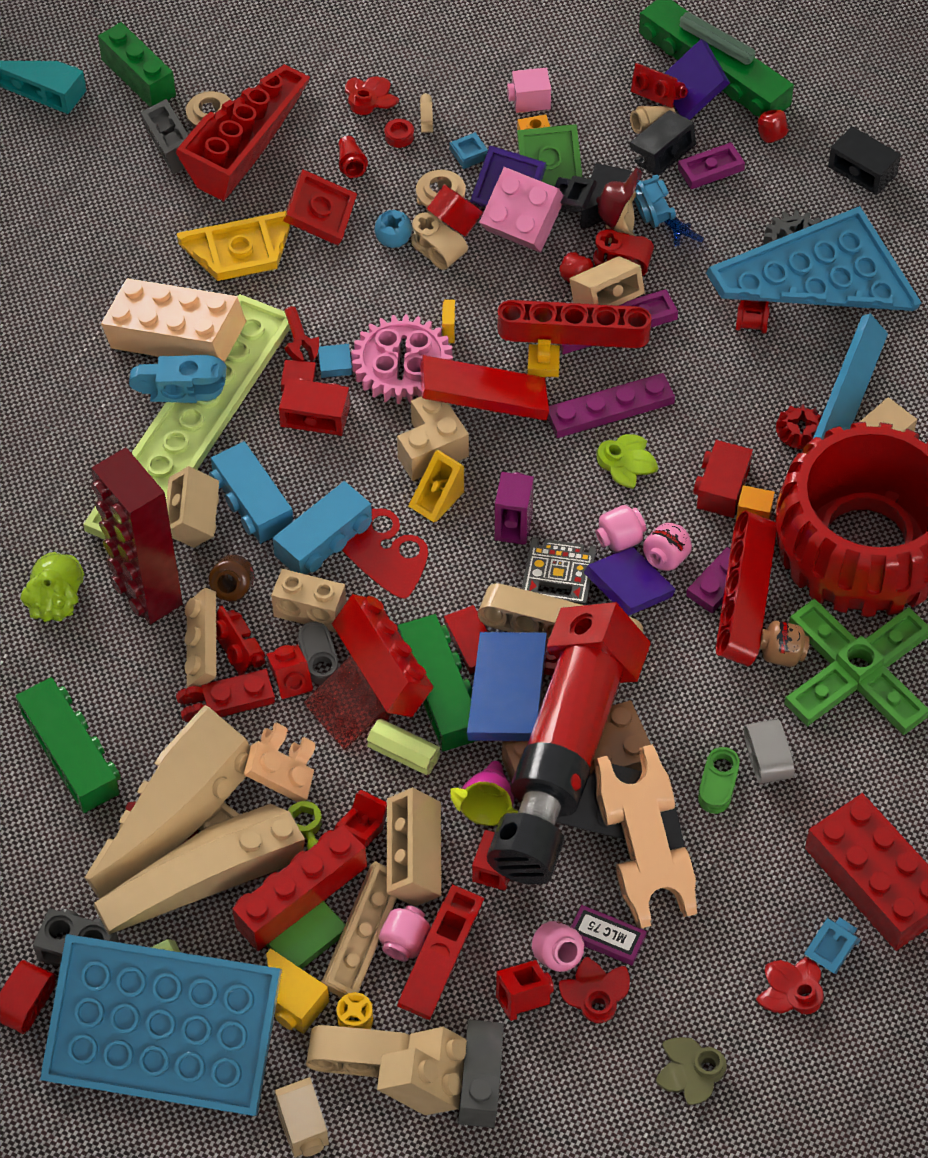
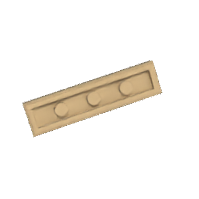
M376 861L369 867L322 979V983L328 986V991L341 998L348 993L359 992L378 946L380 931L397 899L387 894V867Z

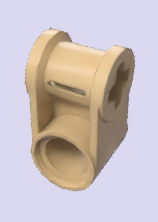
M425 212L416 215L413 219L412 227L414 233L411 238L412 246L431 260L439 269L446 270L468 251L465 239L458 232L440 221L435 215Z

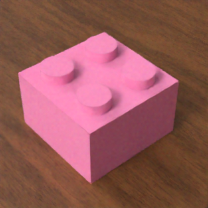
M504 167L479 223L490 233L541 253L563 205L560 202L564 195L559 188Z

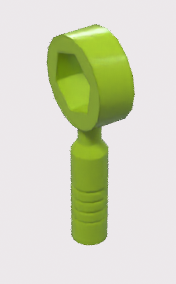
M299 801L293 804L288 811L293 819L302 812L314 815L315 820L307 826L297 824L304 838L307 839L306 847L309 850L318 842L315 834L322 825L321 811L312 802Z

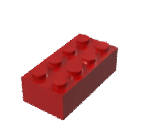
M863 793L808 830L805 850L895 951L928 929V864Z

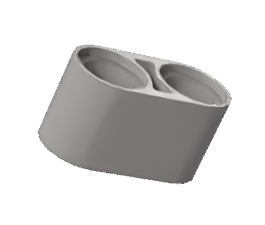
M773 719L744 725L745 743L758 783L764 784L794 778L793 758L781 721Z

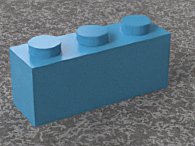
M245 441L211 457L212 471L209 472V475L219 480V489L222 488L225 492V499L229 508L233 512L238 511L241 516V523L248 535L254 534L261 544L273 538L293 522L291 506Z
M343 481L273 537L274 556L291 571L306 575L309 572H315L321 567L325 559L333 553L340 552L357 533L365 532L372 522L371 503L347 482Z

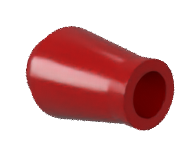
M344 136L338 142L339 169L349 178L360 177L366 171L368 159L357 145L354 137Z

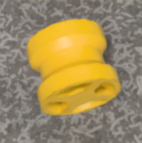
M354 992L344 995L338 1001L336 1007L338 1026L360 1029L372 1028L373 1010L372 1003L368 997ZM351 1017H352V1018H357L358 1021H357V1020H352V1019L349 1020V1018H351Z

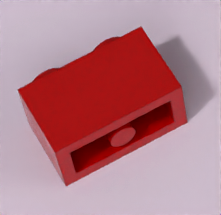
M287 378L279 405L280 426L342 436L350 409L349 387L335 383L326 384L307 379Z
M715 440L712 452L706 451L704 455L702 469L705 470L703 477L697 476L693 494L698 495L697 509L734 518L742 487L746 483L751 468L753 449Z

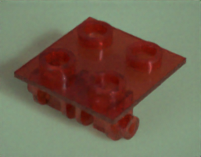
M352 656L304 702V705L344 750L375 720L383 719L386 721L392 714L386 712Z

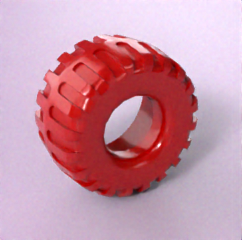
M866 422L852 423L850 429L843 430L840 426L834 427L825 432L823 440L820 437H815L804 446L803 452L795 456L789 467L776 505V538L779 545V555L784 567L790 569V577L799 588L807 586L809 588V596L812 599H816L820 604L824 600L833 603L835 611L847 614L848 609L860 610L862 617H874L877 611L885 610L887 615L901 613L907 603L909 606L915 607L927 599L928 442L925 444L920 441L919 434L907 428L905 432L892 429L893 424L882 422L879 423L878 427L867 426ZM869 510L883 514L894 521L903 533L905 543L892 547L865 546L840 537L831 531L829 526L838 516L845 513Z

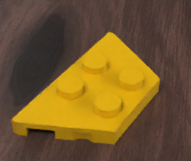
M286 211L180 232L177 233L178 244L217 281L278 269L291 225L283 221Z

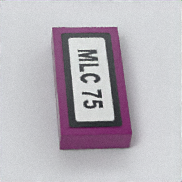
M581 905L571 925L582 936L585 947L633 966L647 935V931L584 905Z

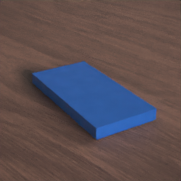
M480 632L467 729L468 741H529L541 708L546 646L548 642L547 633Z

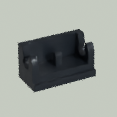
M671 110L667 111L630 142V148L643 156V158L638 156L634 161L642 168L652 172V175L659 176L696 145L694 122Z

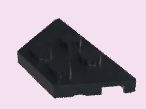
M612 764L616 777L623 783L634 784L641 776L642 771ZM594 768L589 775L577 811L569 816H558L556 823L625 840L621 823L606 826L603 822L596 798V774ZM675 805V808L672 810L660 812L670 850L685 847Z

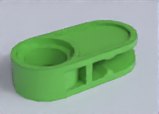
M715 748L707 757L699 788L698 802L709 813L718 814L724 812L731 803L740 759L737 753L730 748ZM719 759H726L733 767L729 771L721 772L714 767L713 763Z

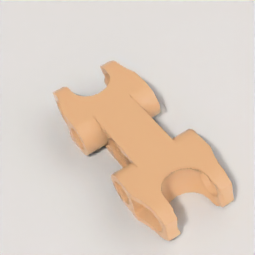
M653 744L639 748L642 773L634 784L623 783L616 777L607 756L594 759L596 798L603 822L606 826L621 823L631 860L616 864V873L622 897L628 905L637 927L640 929L651 926L652 919L649 901L651 895L660 888L669 890L674 894L683 917L697 914L696 878L689 853L685 847L670 850L660 812L674 809L675 800L669 775L662 766Z

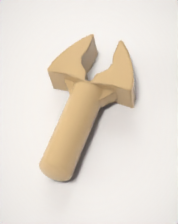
M422 94L420 97L421 133H433L432 98L429 94Z

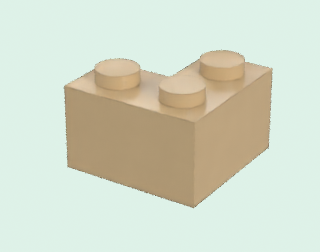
M422 396L411 400V423L414 429L397 436L398 459L412 481L423 477L435 450H440L457 462L469 457V434L449 403L423 399Z
M444 1026L411 1033L407 1050L381 1056L377 1090L423 1115L459 1109L467 1040Z

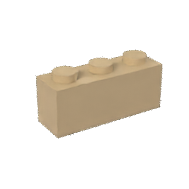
M412 787L387 798V894L416 907L442 896L441 802Z

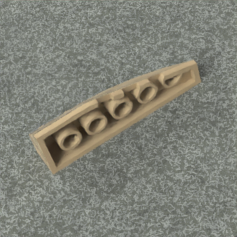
M204 705L161 752L154 763L158 766L149 782L144 780L137 791L140 797L131 812L125 810L119 820L121 824L114 839L109 838L84 877L99 899L180 846L217 811L246 778L244 771L251 746L244 736L210 707Z
M270 803L208 826L94 902V907L110 935L287 867L294 856L303 851L305 838L291 813Z

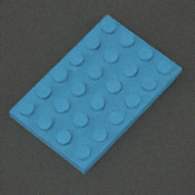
M66 934L40 1080L258 1116L282 969Z

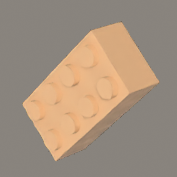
M127 278L101 325L111 349L157 357L209 355L220 358L225 362L246 323V319L237 296Z

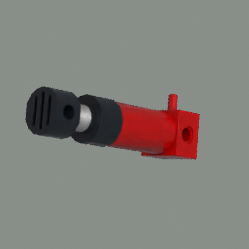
M617 602L560 608L546 647L548 654L554 655L558 659V663L529 742L523 750L511 783V792L521 803L518 813H506L500 818L487 853V862L502 876L513 881L531 885L546 884L551 880L564 844L563 834L554 826L557 817L572 815L579 807L590 775V767L620 683L638 682L651 642Z

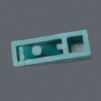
M0 61L1 88L63 113L69 114L87 91L84 73L75 66H69L59 61Z

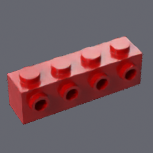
M352 594L332 622V626L386 712L413 717L434 688L426 676V670L411 653V647L397 631V625L389 619L381 601L373 596L364 597Z
M343 824L334 831L329 830L325 832L308 851L299 852L287 867L280 872L270 874L253 893H246L237 900L232 908L236 929L257 951L261 950L367 868L365 846Z

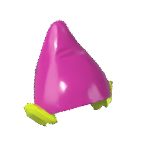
M492 761L483 771L470 778L461 789H450L451 800L456 809L476 824L496 826L504 814L518 813L513 808L514 795L511 792V786L504 775L502 764L499 761Z

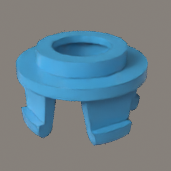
M653 175L648 180L638 182L634 201L644 223L650 222L651 226L656 228L660 223L676 217L675 209L669 208L665 198H663L669 194V191L664 181H659L658 175Z

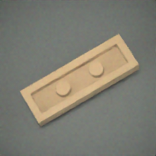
M208 588L202 589L193 598H190L185 606V615L187 616V632L185 635V644L187 645V660L185 663L187 688L194 685L201 687V685L208 684L216 678V591Z

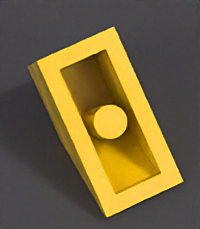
M270 948L266 953L268 967L282 969L275 1018L286 1029L292 1030L295 1028L304 1034L330 1002L328 986Z

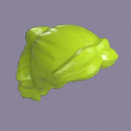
M56 552L47 553L37 560L32 568L30 580L20 596L23 604L29 608L31 618H40L44 622H48L51 620L62 621L65 617L73 615L74 605L79 602L77 592L81 583H83L84 577L81 564L72 555Z

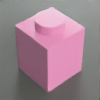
M547 68L512 71V83L507 84V95L509 101H514L516 113L551 109V85Z

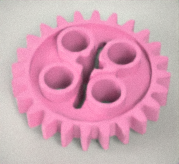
M408 314L404 315L402 321H398L396 316L392 315L390 323L380 318L379 327L370 323L369 333L361 331L360 340L354 341V350L351 351L352 371L356 374V381L362 382L363 390L366 391L372 388V397L374 398L381 393L384 394V402H387L391 396L395 397L397 404H400L402 397H407L411 404L413 396H422L420 363L423 355L453 360L452 346L448 343V336H442L441 328L432 330V321H428L424 325L420 324L419 316L411 322L409 321ZM405 338L404 375L402 380H398L401 340Z

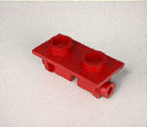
M635 63L630 91L632 93L673 108L674 100L685 98L688 89L684 83L677 82L678 79Z
M222 605L216 614V640L219 641L227 654L228 661L235 667L239 675L245 674L248 666L253 665L254 668L261 667L265 663V652L261 649L255 637L243 639L250 637L251 631L241 613L235 612V610L226 612Z

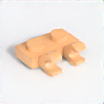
M276 722L273 725V730L268 728L263 730L261 742L258 741L251 745L244 775L296 802L306 801L314 774V769L306 766L314 753L315 742L303 737L300 745L295 742L291 744L289 756L279 752L278 750L287 736L288 729Z

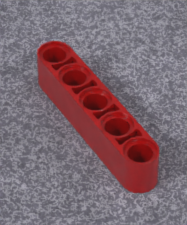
M507 300L498 307L497 330L502 339L512 342L538 343V339L551 340V344L641 348L650 340L652 318L648 310L637 306Z
M745 510L739 515L734 526L715 651L720 657L748 667L753 664L759 653L777 527L776 522Z

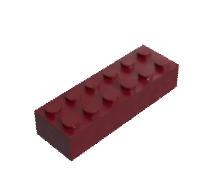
M125 447L91 467L94 479L91 487L98 499L95 506L102 519L99 522V526L106 539L103 541V545L109 554V558L106 561L113 573V576L110 578L111 583L120 595L125 593L129 598L128 602L133 612L138 617L143 615L151 625L182 606L183 600L165 492L128 448Z

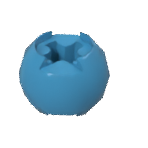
M387 210L379 215L374 227L377 240L382 245L390 248H399L406 244L413 230L410 218L405 213L397 210Z

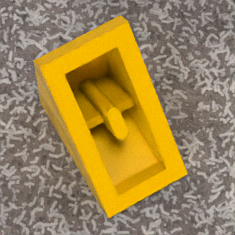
M435 450L408 506L430 521L437 522L464 493V466L440 450Z

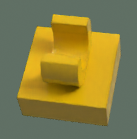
M538 339V344H529L528 374L559 378L560 345H551V340Z

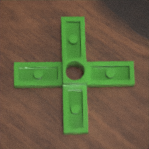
M813 599L790 616L789 623L801 626L804 629L805 635L809 636V643L830 663L829 666L785 697L784 704L807 727L856 690L903 735L928 718V708L887 669V667L928 638V625L910 607L866 639L863 636L856 639L816 599ZM860 658L867 661L869 666L857 667L849 660Z

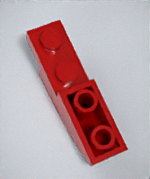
M452 884L421 948L397 1007L429 1021L431 1020L485 898Z

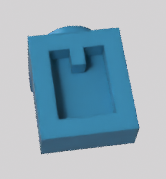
M841 917L836 922L827 918L804 954L832 973L837 974L855 944L858 945L861 941L859 937L854 935L857 928Z

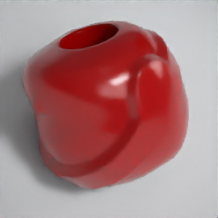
M782 110L766 111L758 118V132L765 143L781 140L789 132L786 114Z
M570 252L564 257L559 271L561 277L570 283L569 278L593 268L594 265L590 258L581 256L577 252Z

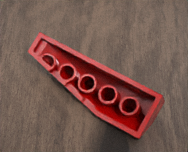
M284 64L262 78L256 87H248L242 91L241 96L236 100H228L222 104V108L215 113L210 112L205 115L176 150V155L196 187L225 201L277 133L308 84L310 76Z

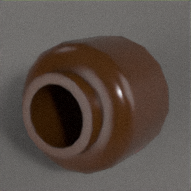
M227 555L221 558L211 569L208 578L209 587L211 590L216 591V596L219 599L237 601L243 598L253 586L255 575L251 563L244 557Z

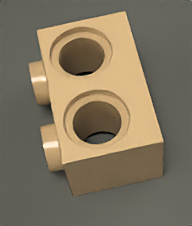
M281 569L271 595L273 615L277 618L301 624L320 622L327 626L329 631L336 632L332 622L346 604L345 584Z

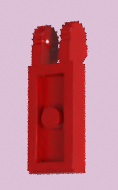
M267 669L203 684L201 687L190 686L176 693L177 702L181 705L205 700V704L189 705L181 711L182 720L185 722H189L204 705L210 707L220 717L275 703V696Z

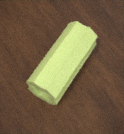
M383 719L376 721L367 738V747L425 775L431 773L441 754L439 746Z

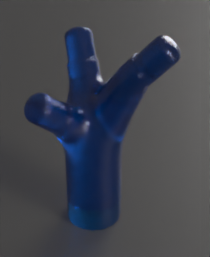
M677 217L664 221L673 231L675 246L680 245L681 235L699 242L704 240V237L689 229L691 227L690 223H683Z

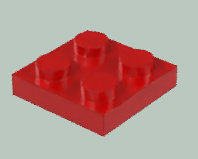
M302 169L283 221L338 246L343 239L357 193Z

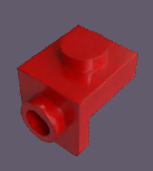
M298 644L294 646L284 645L266 654L268 665L276 679L282 699L313 690L308 663Z
M359 790L355 795L352 809L335 825V829L343 824L366 848L383 830L387 815V802L363 790Z

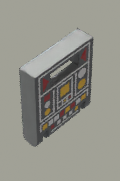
M532 537L521 589L587 605L591 580L584 572L587 565L595 562L597 546L590 545L589 551L583 552L584 544L545 539L544 546H539V538ZM539 586L572 590L571 596L540 592Z

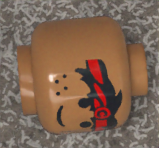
M774 620L767 629H762L759 649H762L765 661L781 666L794 667L799 661L803 662L807 656L809 636L805 635L804 629L799 625Z

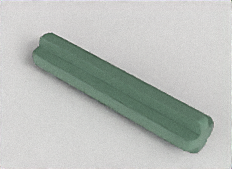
M686 12L681 16L679 26L745 65H749L754 60L756 51L750 46L690 12Z

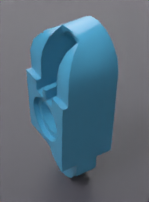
M209 355L159 356L158 364H139V366L132 368L129 385L135 391L142 392V394H151L150 402L197 403V401H210L216 399L223 390L227 366L220 358Z

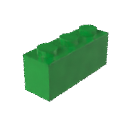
M122 22L98 35L101 60L149 107L176 96L173 71Z

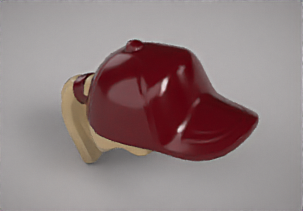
M635 168L626 182L612 181L607 183L600 196L596 198L598 213L606 224L605 230L610 229L634 235L635 215L632 203L636 197V185L642 177V171L639 168Z

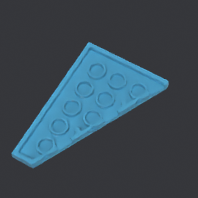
M860 206L710 266L706 272L722 299L914 311L922 304Z

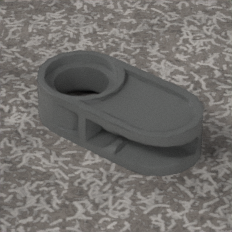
M320 622L304 624L299 630L298 639L299 647L308 663L311 681L318 685H328L335 681L339 674L338 659L327 626ZM319 662H328L332 666L331 670L326 673H318L313 668Z

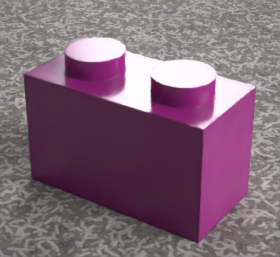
M501 472L495 500V541L527 545L533 515L534 476H528L519 472Z

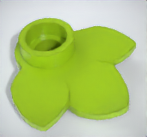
M625 434L616 441L606 440L599 445L596 452L598 464L603 469L610 471L615 482L627 488L634 489L637 481L636 475L653 474L659 469L654 456L644 450L647 440L639 435Z

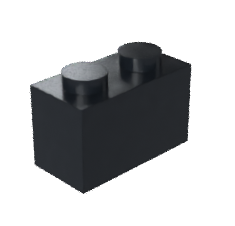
M851 126L831 146L828 167L873 194L878 195L897 175L901 154L870 137L867 133Z

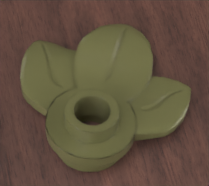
M678 1037L664 1041L662 1046L671 1062L660 1071L656 1078V1084L669 1092L678 1093L684 1091V1097L688 1105L705 1102L712 1095L714 1083L721 1080L726 1073L727 1063L724 1055L712 1047L702 1048L692 1038ZM711 1063L715 1068L712 1071H706L702 1068V1064Z

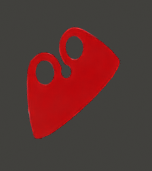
M382 508L372 509V522L365 532L357 533L352 537L342 551L377 584L391 594L406 599L413 592L427 562L428 546L418 536L403 535L394 540L390 548H383L381 546L382 540L392 538L399 531V518L390 510ZM378 516H387L392 520L393 525L389 531L380 533L373 529V520ZM406 541H413L420 547L419 554L413 558H405L399 553L400 545Z

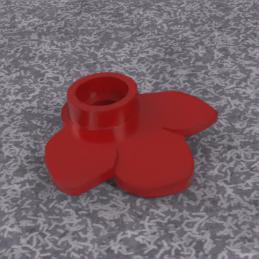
M374 76L366 81L355 77L349 79L345 84L344 91L349 95L348 103L350 109L359 115H368L373 112L374 108L388 109L394 107L400 101L398 97L389 94L391 83L384 77Z
M585 957L580 963L575 980L564 979L559 981V991L562 999L568 1005L581 1009L584 1017L594 1023H604L612 1019L616 1013L617 1002L626 997L630 987V977L625 966L617 967L606 974L589 957ZM596 1003H601L605 1009L595 1010L592 1006Z
M804 957L796 966L782 960L766 964L765 975L771 987L756 998L757 1003L761 1007L779 1014L793 1009L801 1014H812L820 1008L824 1000L823 988L819 984L822 974L819 966L813 960ZM810 993L807 996H801L802 994Z

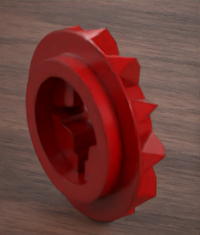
M804 404L800 408H794L790 405L787 411L780 412L776 422L777 435L786 445L796 449H804V446L813 439L822 415L818 414L816 408L810 410ZM800 420H803L806 426L803 434L800 433L798 426Z

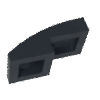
M572 176V179L559 177L554 187L559 188L564 195L560 202L563 204L560 211H584L598 182L577 176Z

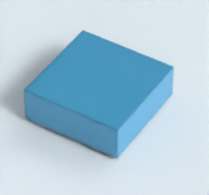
M476 132L449 143V150L463 169L483 162L488 152V149Z
M349 344L319 346L318 355L321 378L352 375Z

